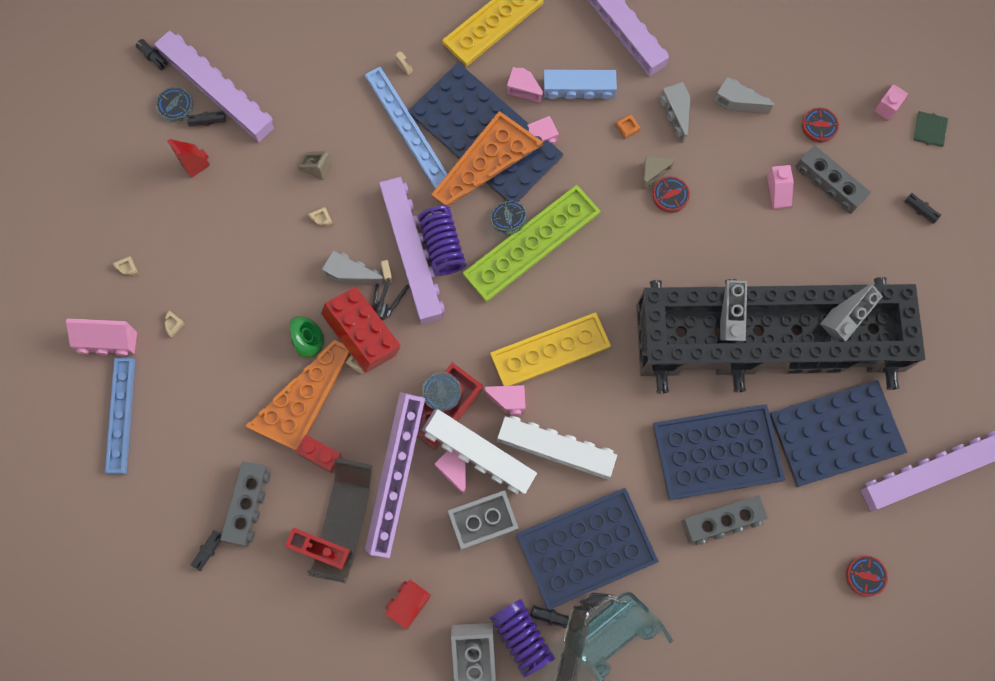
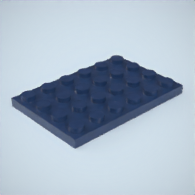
M878 380L770 413V418L796 487L908 453Z
M767 404L653 423L668 501L785 481Z
M626 488L516 534L548 610L659 562Z

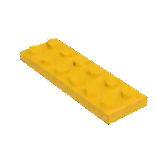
M491 0L442 40V44L467 67L543 5L544 0Z
M595 312L491 352L490 356L502 385L515 386L611 348V345Z

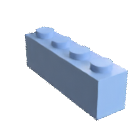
M544 70L543 98H584L587 100L593 98L605 100L615 98L617 91L616 70Z

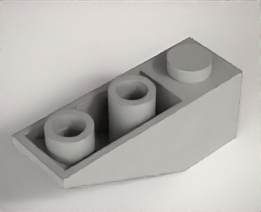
M729 77L726 78L713 101L731 111L769 114L775 104L769 98L757 94L753 89L747 88L737 80Z
M681 82L664 88L660 96V103L666 108L668 120L675 127V135L683 143L688 135L690 95L684 83Z
M333 251L322 268L324 276L339 284H384L383 276L379 271L375 269L371 271L362 262L350 260L349 256L343 252L337 253Z
M727 280L720 320V340L746 341L747 281Z
M869 284L833 308L820 324L830 336L847 341L883 296L873 284Z

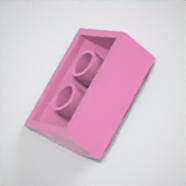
M66 319L70 347L76 353L88 355L89 352H96L97 355L107 356L108 353H115V355L123 357L128 356V354H135L137 331L126 321Z

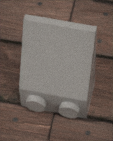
M493 623L452 625L451 644L454 681H496Z

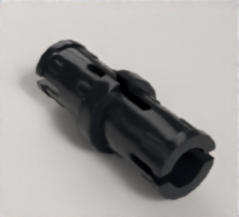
M144 39L138 40L142 46L136 43V48L145 55V58L150 62L152 61L160 70L165 69L166 67L161 63L167 66L168 61L159 54V51L151 47Z
M205 111L202 114L187 115L189 127L197 125L210 126V124L226 122L224 111L210 113Z
M913 193L904 201L914 208L918 215L922 214L933 224L942 215L930 207L927 201H922Z
M213 530L206 543L200 546L201 550L190 565L202 571L209 558L214 556V551L221 542L222 535Z
M533 605L530 614L533 619L546 622L547 625L552 626L553 624L568 630L571 628L573 621L572 616L560 614L554 609L548 610Z

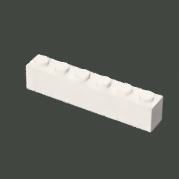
M438 409L433 410L422 428V431L426 433L424 435L426 438L433 442L438 440L442 443V448L451 453L455 451L459 454L458 458L466 463L471 461L476 465L475 469L483 474L488 472L492 475L491 479L499 484H502V482L507 484V489L514 494H525L537 475L535 471Z
M505 416L497 442L609 480L617 458V454H614L613 450L605 447L599 449L591 442L584 441L582 443L576 441V438L571 435H565L564 437L558 435L556 430L550 428L544 430L539 428L538 424L532 422L526 424L520 422L521 419L518 417Z

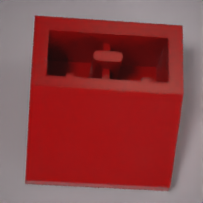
M411 579L408 582L404 581L397 590L399 592L395 600L391 598L385 606L387 610L385 615L406 630H408L431 597L428 592Z

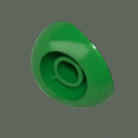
M296 316L291 319V343L297 353L304 358L316 356L324 346V335L319 325L305 316Z

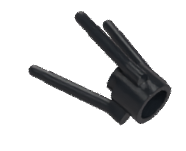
M387 278L380 301L378 302L379 284H376L372 308L381 320H385L386 316H391L392 311L406 293L409 285L403 288L388 309V304L384 303V299L389 287L390 278Z

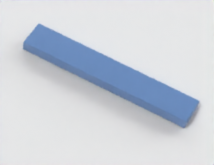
M114 358L105 474L107 475L127 474L135 372L134 358Z

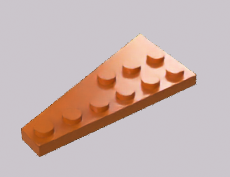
M499 111L431 196L443 206H450L541 147L543 142Z
M336 340L331 342L310 365L303 369V372L297 378H294L245 427L296 451L305 434L308 435L350 355L344 344Z

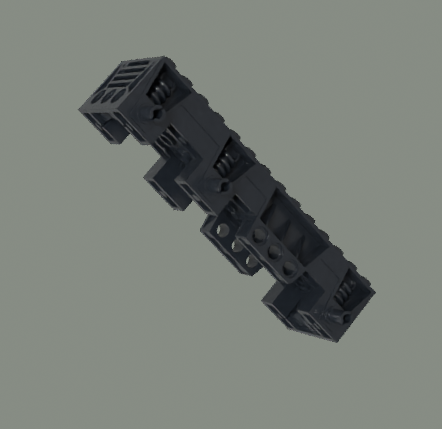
M881 277L875 278L874 286L883 297L847 341L830 336L820 323L833 308L868 285L747 286L746 341L720 340V336H717L714 332L715 328H720L726 287H662L661 280H657V283L656 280L650 281L651 288H644L636 304L640 376H655L656 393L661 394L663 391V394L669 393L667 376H678L682 370H716V375H732L733 392L738 393L739 391L740 393L746 391L744 375L755 374L759 369L784 368L785 374L840 373L851 367H867V373H885L886 389L891 390L892 388V390L900 388L897 372H905L919 362L926 360L916 284H887L886 277H882V280ZM869 325L876 328V334H871L868 331ZM754 327H759L762 330L761 336L753 333ZM791 327H798L801 332L800 335L793 334ZM676 329H684L686 335L679 337L676 334Z

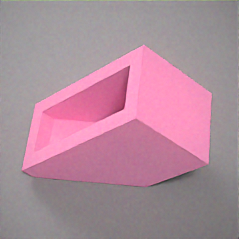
M513 67L507 84V95L541 104L543 91L532 73L524 68Z
M893 84L874 112L889 121L908 93Z
M550 116L527 125L529 132L534 136H540L542 142L548 140L553 145L557 143L559 133Z
M791 166L772 167L767 174L773 209L791 208L794 184Z
M524 385L485 387V395L505 413H510L511 416L521 415V412H525Z
M447 451L435 463V467L464 494L466 492L465 462L458 458L459 454L455 451H452V453Z

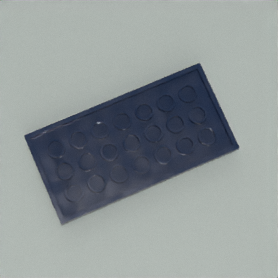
M459 62L408 110L410 115L459 159L499 111L529 132V127L527 126L529 123ZM546 140L541 147L486 183L507 202L518 203L563 157V153Z

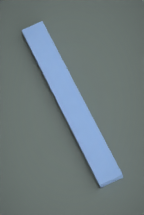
M378 67L366 73L365 78L433 188L436 189L447 176L444 167L382 68Z

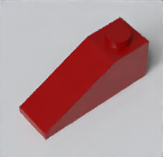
M173 139L167 141L180 164L191 178L210 166L207 161L209 157L203 149L199 150L195 144Z
M294 527L285 544V548L339 569L343 568L350 551Z

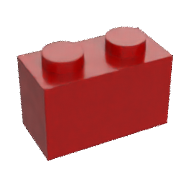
M306 434L295 451L300 457L331 474L334 473L342 459V455L339 452Z

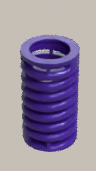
M448 206L432 207L418 215L426 248L432 263L433 273L437 276L456 273L467 265L464 254L461 252L462 247L459 245L460 240L454 226L452 212Z
M519 599L491 616L490 620L494 623L495 628H499V635L505 634L502 637V641H509L506 644V648H513L510 651V655L515 656L519 654L514 658V662L520 663L527 659L518 666L523 678L552 662L555 656L549 649L548 644H544V637H539L541 635L540 630H535L537 628L536 623H531L533 618L527 616L529 611L526 609L522 599Z

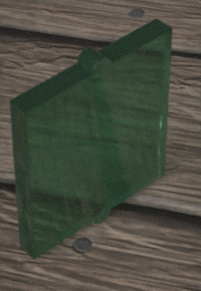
M919 111L913 140L926 143V145L931 144L943 147L948 118L938 116L935 113L929 114Z

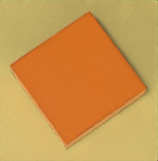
M631 114L615 124L624 139L634 135L641 129Z

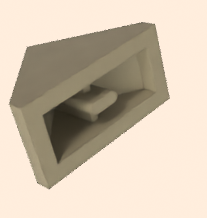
M326 151L306 152L298 168L320 179H324L331 166L329 154Z
M646 156L643 165L642 188H647L671 170L675 161L670 158Z

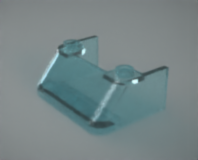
M626 592L617 597L570 636L568 643L595 680L604 681V678L611 670L607 660L637 635L644 640H649L660 633L669 643L673 642L662 621L633 593Z

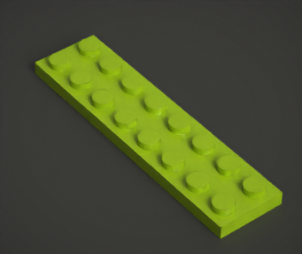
M576 185L464 271L463 276L487 303L600 215L601 211Z

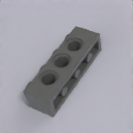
M815 145L795 166L802 175H806L815 186L820 187L829 198L834 199L843 210L851 214L871 193Z
M242 461L221 541L248 547L249 543L253 542L255 534L253 531L254 523H257L260 517L258 508L260 503L262 504L264 501V486L269 483L271 475L266 466ZM252 480H256V488L253 490H249V482H251ZM251 500V507L244 510V501ZM245 519L246 526L239 530L237 527L238 522Z
M759 495L685 518L681 522L688 542H695L696 545L706 543V538L714 536V539L725 537V532L731 530L735 534L744 531V526L751 525L752 528L763 525L762 521L768 519ZM740 511L747 513L748 518L746 521L740 518ZM722 516L728 518V527L722 525ZM703 522H707L710 525V532H705L702 529Z

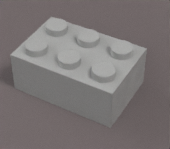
M505 490L448 510V515L461 551L514 533L519 529Z

